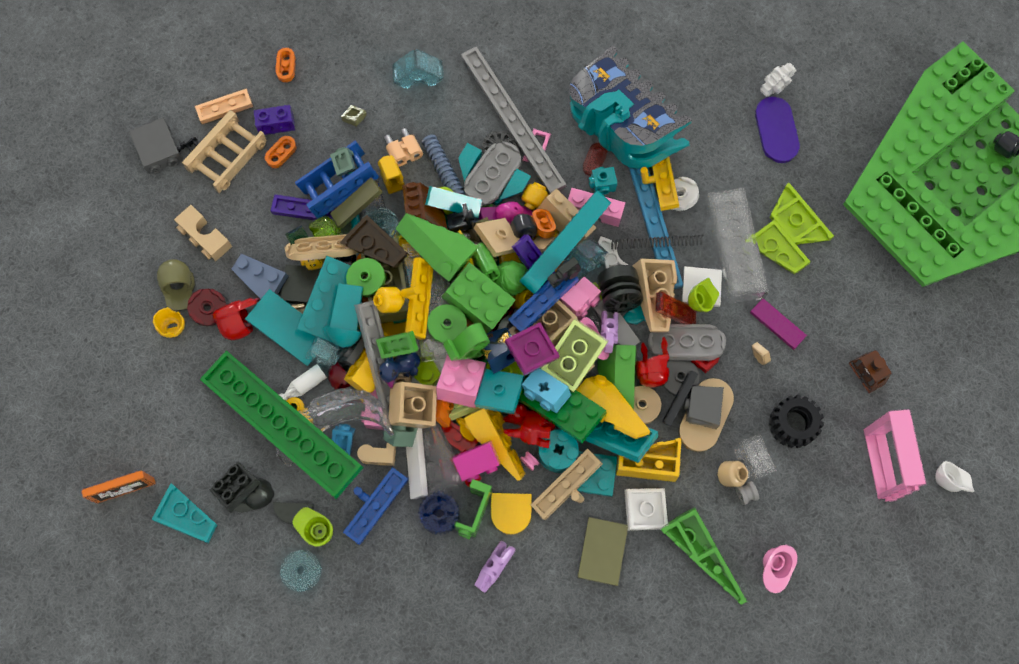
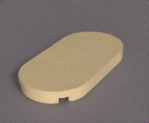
M347 234L301 238L295 240V244L291 245V243H288L285 246L286 257L297 261L325 259L326 256L331 258L347 257L358 252L339 243Z
M711 378L699 384V386L724 387L721 421L717 430L688 423L686 421V413L679 426V436L684 446L689 450L702 452L713 447L733 405L734 395L730 386L720 379Z

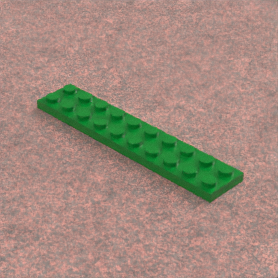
M227 350L200 378L206 386L335 499L342 494L364 468Z

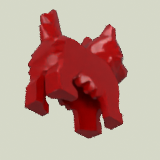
M525 404L517 405L514 414L508 413L507 416L503 417V421L520 426L517 429H503L507 436L520 438L521 441L529 445H538L544 448L550 447L551 440H543L542 438L549 439L551 431L555 429V425L535 411L529 410Z

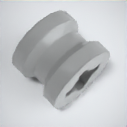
M752 481L747 482L745 486L735 488L742 505L748 504L751 500H759L758 490Z

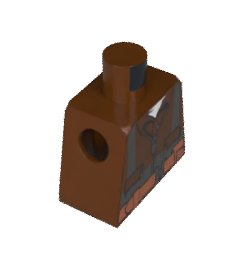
M876 350L865 353L849 362L868 393L885 385L891 375L885 359Z

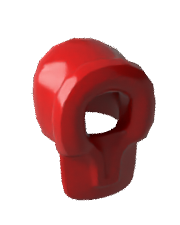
M248 298L243 301L238 300L213 311L212 317L220 334L228 340H239L252 333L253 326L245 320L248 316L246 308L256 304L260 299Z

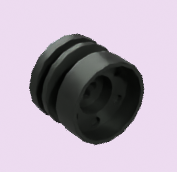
M612 266L603 270L598 275L603 307L607 312H628L637 308L643 302L637 270L633 266Z

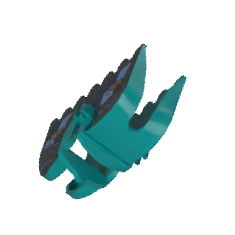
M610 46L573 78L569 86L572 117L579 124L578 127L589 136L593 134L598 136V141L602 147L609 152L612 151L616 158L624 165L636 169L652 167L670 155L689 146L687 139L680 138L675 140L673 137L691 124V118L687 115L676 117L677 105L672 103L663 105L665 94L663 92L652 94L650 91L653 88V83L649 80L639 82L638 79L641 77L640 70H626L629 66L628 59H615L617 49L614 46Z

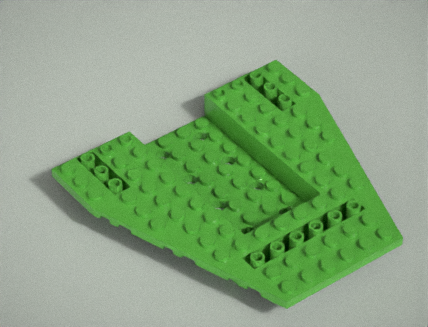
M963 41L923 72L843 204L922 287L1019 252V155L1007 159L994 151L995 144L993 143L999 133L1003 134L1006 131H1011L1019 136V114L1006 103L1015 90ZM1001 122L1008 123L1009 129L1003 128ZM976 142L983 143L984 149L978 148ZM956 162L959 165V169L952 168L950 163ZM1002 168H1008L1011 174L1007 175L1003 173ZM925 183H931L934 187L933 190H929ZM977 188L984 189L985 195L978 194ZM952 208L957 209V210L959 211L960 215H959V216H955V215L951 212V209H952Z

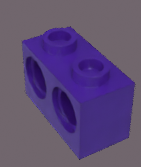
M290 105L254 110L255 126L258 133L262 131L264 135L295 130L294 115Z

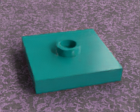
M486 369L475 406L477 408L514 414L523 387L522 383L525 380L524 375L502 371L493 374L492 370Z

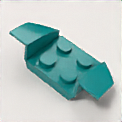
M469 143L466 144L458 158L464 185L466 178L482 157V150ZM516 169L506 188L493 204L499 205L503 199L523 192L531 176Z

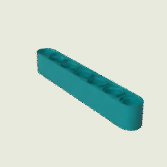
M597 190L519 282L535 294L608 208L611 202Z

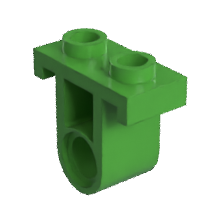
M475 323L462 331L453 341L447 339L443 345L451 361L480 358L484 354L482 350L490 343V340L482 324Z

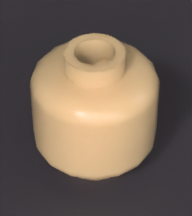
M725 461L719 466L718 478L721 484L726 487H741L748 478V470L740 461Z

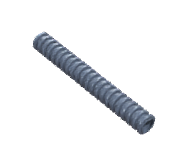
M436 135L426 136L422 140V145L429 155L432 164H434L433 166L439 178H441L443 186L450 188L455 193L465 195V191H463V187L458 177H456V173L451 167L448 158H446L447 156L439 144ZM474 217L475 220H473L472 222L476 223L477 221H479V219Z

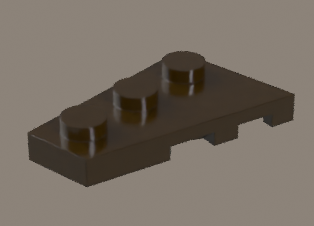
M367 214L339 242L343 246L393 268H396L409 255Z

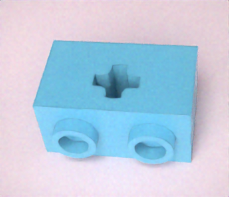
M540 368L531 372L522 383L524 395L532 401L534 399L538 401L541 407L547 411L552 410L557 413L571 396L567 385Z

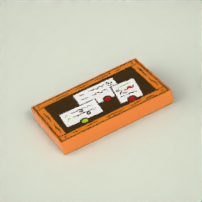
M141 470L83 489L82 495L85 499L100 503L155 485L156 483L154 477Z

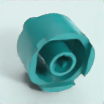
M552 430L549 439L542 438L543 440H551L549 448L539 446L538 449L539 461L547 470L562 473L577 460L579 453L577 440L563 430ZM555 448L562 449L561 455L554 453Z

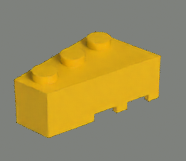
M383 332L384 337L389 336L386 332ZM364 348L359 359L356 360L354 365L350 366L344 380L360 393L370 394L375 390V385L366 349Z
M681 438L653 444L639 463L618 455L616 475L676 482L680 470Z

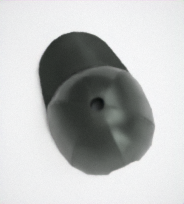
M257 479L260 484L254 489L256 493L252 491L235 511L244 513L267 506L274 497V491L270 482L264 479Z

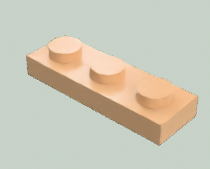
M247 89L197 105L195 108L201 124L223 118L229 110L237 113L252 108L253 104Z

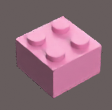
M447 354L436 387L437 399L476 408L475 401L486 370V363L471 359L451 361Z

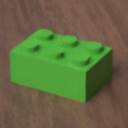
M470 262L441 296L450 305L458 307L472 323H481L486 333L493 330L515 301L512 296Z

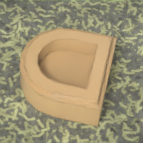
M758 342L752 345L753 354L761 365L771 361L768 350Z

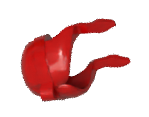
M665 337L662 338L661 343L663 355L648 359V349L644 342L641 344L643 361H636V375L642 386L654 388L662 386L668 381L669 368L667 367V362L670 356L667 351L668 343Z

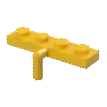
M667 157L652 166L653 176H649L648 169L642 167L640 169L642 183L656 184L661 211L679 208L670 158Z
M418 257L414 258L411 287L402 289L400 295L409 299L405 332L413 331L415 338L422 340L426 339L433 268L424 259Z

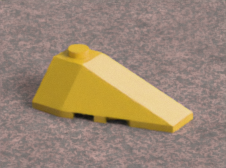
M596 375L586 378L576 389L606 410L607 414L600 422H610L614 424V429L635 439L650 434L648 427L615 385L608 381L605 376Z
M480 408L464 417L467 430L481 444L491 440L501 462L500 464L517 481L521 480L525 475V471L517 451L510 448L512 438L503 432L502 424L505 421H503L501 412Z

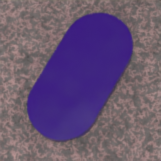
M779 97L764 98L759 102L755 111L763 152L774 162L787 163L797 155L800 148L791 107L785 100Z

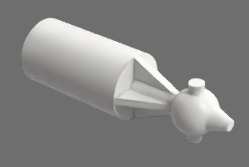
M318 364L294 379L285 394L281 393L278 395L285 401L291 397L302 396L327 377Z

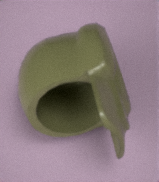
M170 259L164 261L158 268L157 281L165 297L166 305L173 311L187 309L188 300L195 287L193 273L180 260ZM184 283V286L181 289L173 290L170 284Z

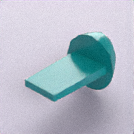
M340 283L338 285L330 327H325L329 338L342 348L354 345L362 336L361 332L358 331L359 322L354 306L362 303V286Z

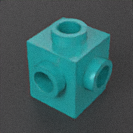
M598 167L592 170L588 181L589 187L593 188L594 193L598 190L601 194L606 195L616 191L617 179L614 167Z

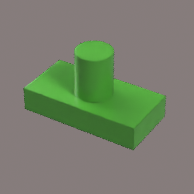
M413 331L376 339L382 359L414 353L419 350Z

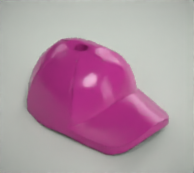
M513 201L500 204L495 210L497 219L506 218L509 224L518 214L532 216L530 209Z

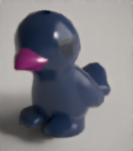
M416 352L387 358L378 369L379 378L386 382L390 388H393L399 374H403L405 377L410 375L411 377L417 376L420 358Z

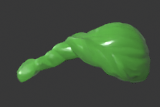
M511 260L504 261L498 266L501 274L493 282L510 296L520 294L527 289L519 282L528 271L524 264Z

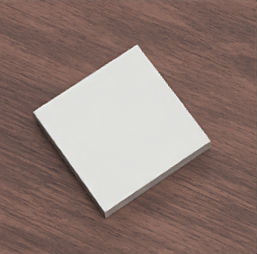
M684 266L682 303L688 304V295L695 285L706 278H710L712 284L719 292L714 307H720L722 270Z
M665 488L624 490L628 530H661L663 526L668 524Z

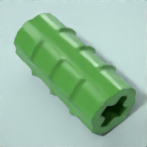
M484 243L477 244L478 249L473 256L480 271L492 281L498 279L501 273L492 254Z

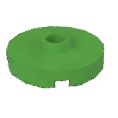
M364 258L357 260L350 266L347 271L346 281L347 285L362 286V297L366 298L376 294L379 288L384 287L386 274L379 262L374 259ZM368 274L366 279H362L363 275Z
M447 304L437 306L432 310L427 321L429 335L435 341L444 343L447 339L453 341L467 327L465 314L458 307ZM449 321L451 325L445 326L443 322Z

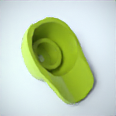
M706 278L695 285L688 295V305L697 312L712 310L718 299L719 292L712 284L710 278Z
M308 507L302 508L293 519L295 529L312 546H323L333 536V525L322 514Z

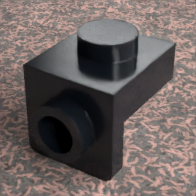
M466 203L462 204L463 212L447 216L450 231L457 233L459 230L462 232L473 229L472 221L475 220L472 209H468Z

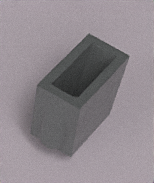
M693 385L688 393V398L686 397L684 400V409H687L686 421L690 424L717 430L721 421L724 387Z

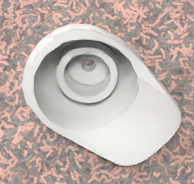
M948 461L943 462L939 466L935 475L939 486L950 492L961 490L974 492L972 479L968 472Z

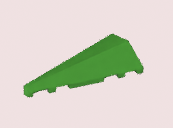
M695 507L674 518L661 528L664 534L689 555L696 564L717 581L741 605L747 602Z

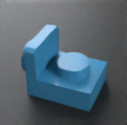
M339 424L332 431V441L351 455L353 435L356 428H351L349 424Z

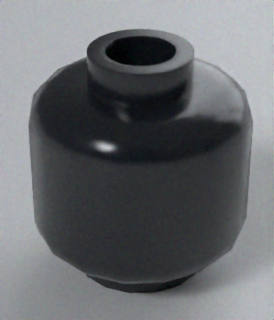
M1006 131L1003 134L999 133L993 141L995 152L1007 159L1019 155V136L1011 131Z
M518 214L511 221L510 226L517 238L528 234L533 239L537 235V226L531 215Z

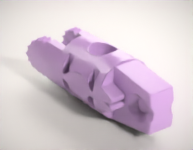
M607 311L601 312V336L609 341L604 348L605 353H612L613 343H618V312H614L613 318H607Z
M499 542L481 569L479 577L474 584L478 589L486 592L498 579L516 550L514 547H507L505 542Z

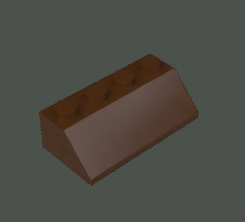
M415 182L402 185L405 213L447 229L443 209L425 205L429 190L427 186Z

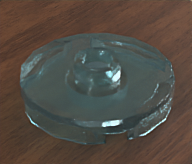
M299 550L292 552L281 564L280 575L282 582L287 588L295 592L311 590L321 578V564L318 558L308 551ZM303 567L304 572L298 575V568Z

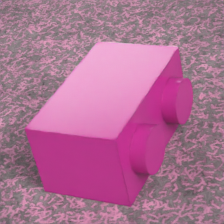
M491 440L452 458L461 480L467 479L468 482L479 478L478 474L486 471L489 474L498 470L497 466L501 463Z

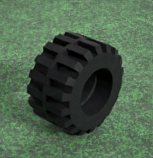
M800 395L795 397L788 396L770 414L771 420H769V425H772L770 431L771 433L775 432L774 438L776 440H782L780 444L783 446L788 444L789 448L794 446L801 448L803 445L806 446L815 440L822 432L821 428L824 426V422H821L824 416L819 414L821 408L819 406L815 407V401H808L809 397L804 396L801 399ZM796 412L800 414L806 422L805 430L796 431L792 429L787 422V413Z

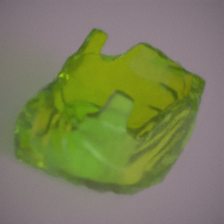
M329 216L315 219L308 226L314 237L343 235L341 228H338Z

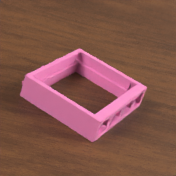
M910 409L890 411L864 429L878 499H885V502L897 501L898 498L912 494V492L918 491L920 486L926 484ZM891 430L903 481L899 485H896L886 434Z

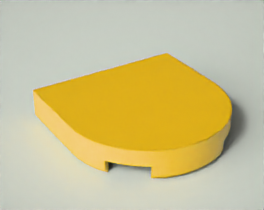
M492 493L491 519L494 526L502 533L509 535L518 534L523 531L531 519L532 494Z

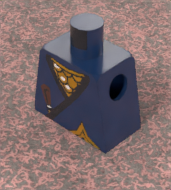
M508 328L486 333L490 343L483 349V353L493 374L515 362L504 342L505 339L512 336Z

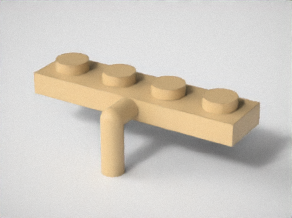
M587 449L531 506L546 520L570 496L572 500L582 503L584 497L577 489L603 465L602 462Z

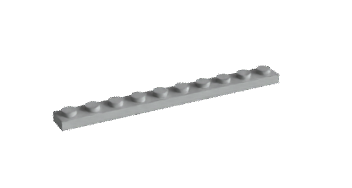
M477 46L461 54L464 63L540 181L547 188L548 193L551 194L556 188L559 191L566 188L565 181Z

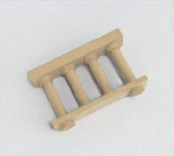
M231 110L227 112L182 162L190 173L199 170L215 181L213 186L218 193L230 186V181L258 150H262L265 147L267 141L262 131L254 136L238 125V117ZM230 131H236L249 140L250 143L245 149H242L226 138L227 134ZM218 144H224L237 153L238 157L231 163L217 153L215 148ZM207 157H212L227 168L221 176L203 165V161Z

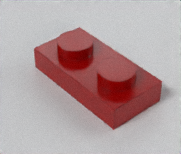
M450 421L449 427L443 428L441 426L436 434L438 438L460 452L465 449L470 450L479 443L476 438L474 441L465 439L460 433V426Z

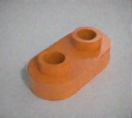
M282 48L277 53L276 75L281 82H290L295 76L296 57L290 48Z
M290 136L281 137L266 152L265 160L267 165L271 168L281 167L296 151L297 145L295 140ZM286 145H290V148L285 149L284 147ZM273 158H278L277 161H275V162L272 161Z
M545 209L534 210L532 218L537 226V234L542 238L553 237L556 233V224L551 213Z

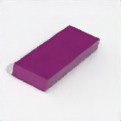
M764 298L750 311L756 319L793 350L807 336Z

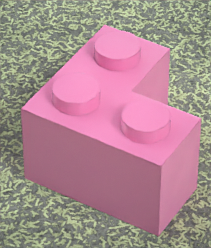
M583 277L559 300L581 321L588 314L587 310L591 306L593 308L596 307L601 301V291L586 277Z

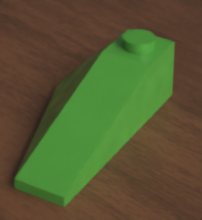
M408 213L404 215L395 228L424 260L448 281L453 280L459 275L478 249V246L463 234L452 232L445 227L434 225Z
M614 345L612 353H609V357L606 360L598 358L597 369L599 375L605 376L608 381L615 385L634 410L637 348L636 345Z

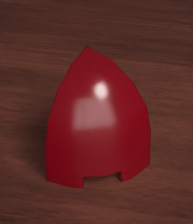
M334 360L328 370V380L334 390L340 395L351 385L344 380L347 372Z

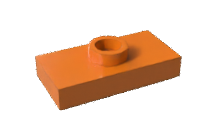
M436 399V421L443 428L449 427L451 420L449 414L454 408V403Z

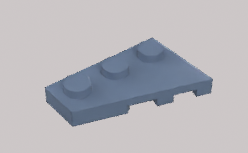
M240 254L232 267V270L260 299L269 289L278 294L288 278L285 272L243 254Z

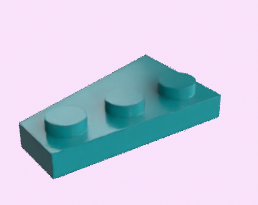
M172 483L169 485L152 518L154 522L207 544L217 527L213 520Z

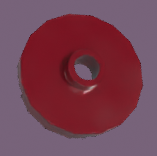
M199 289L189 298L187 310L190 318L195 323L201 326H212L216 324L212 317L213 311L225 306L226 301L222 294L214 289ZM209 305L211 309L206 311L203 307Z

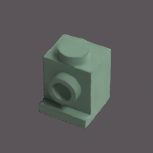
M387 424L383 439L393 447H413L418 428Z

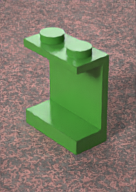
M473 479L470 484V493L483 497L472 527L458 522L455 524L459 536L470 539L471 536L476 537L492 494V486Z

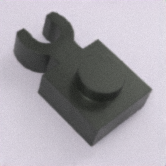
M573 257L558 268V272L553 273L547 279L551 286L556 288L563 280L567 281L568 279L575 278L579 271H581L579 262Z

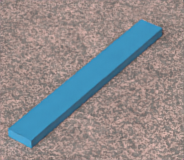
M629 167L649 238L656 237L657 239V237L664 238L665 236L668 238L669 235L653 183L643 184L640 169ZM670 238L669 247H667L666 239L665 247H663V240L661 241V247L659 246V239L658 247H656L654 239V247L652 249L655 259L675 261L677 283L674 285V289L682 288L683 282L673 248L671 247Z

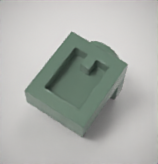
M347 147L339 148L335 153L330 154L336 174L339 177L356 170L352 158L354 153Z

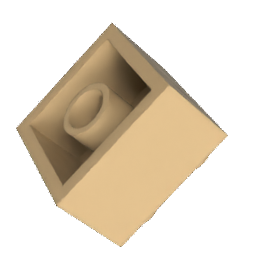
M408 382L395 383L393 388H390L388 425L415 428L436 426L437 386Z

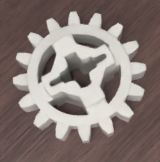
M787 63L781 68L779 66L776 67L765 77L766 83L762 85L761 92L766 97L775 92L780 93L791 83V77L796 72L795 67L791 63Z

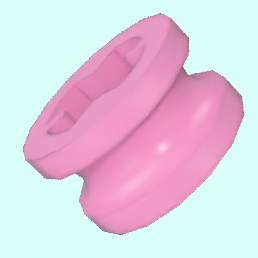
M528 451L525 452V457H520V460L531 471L534 470L535 465H539L538 460Z

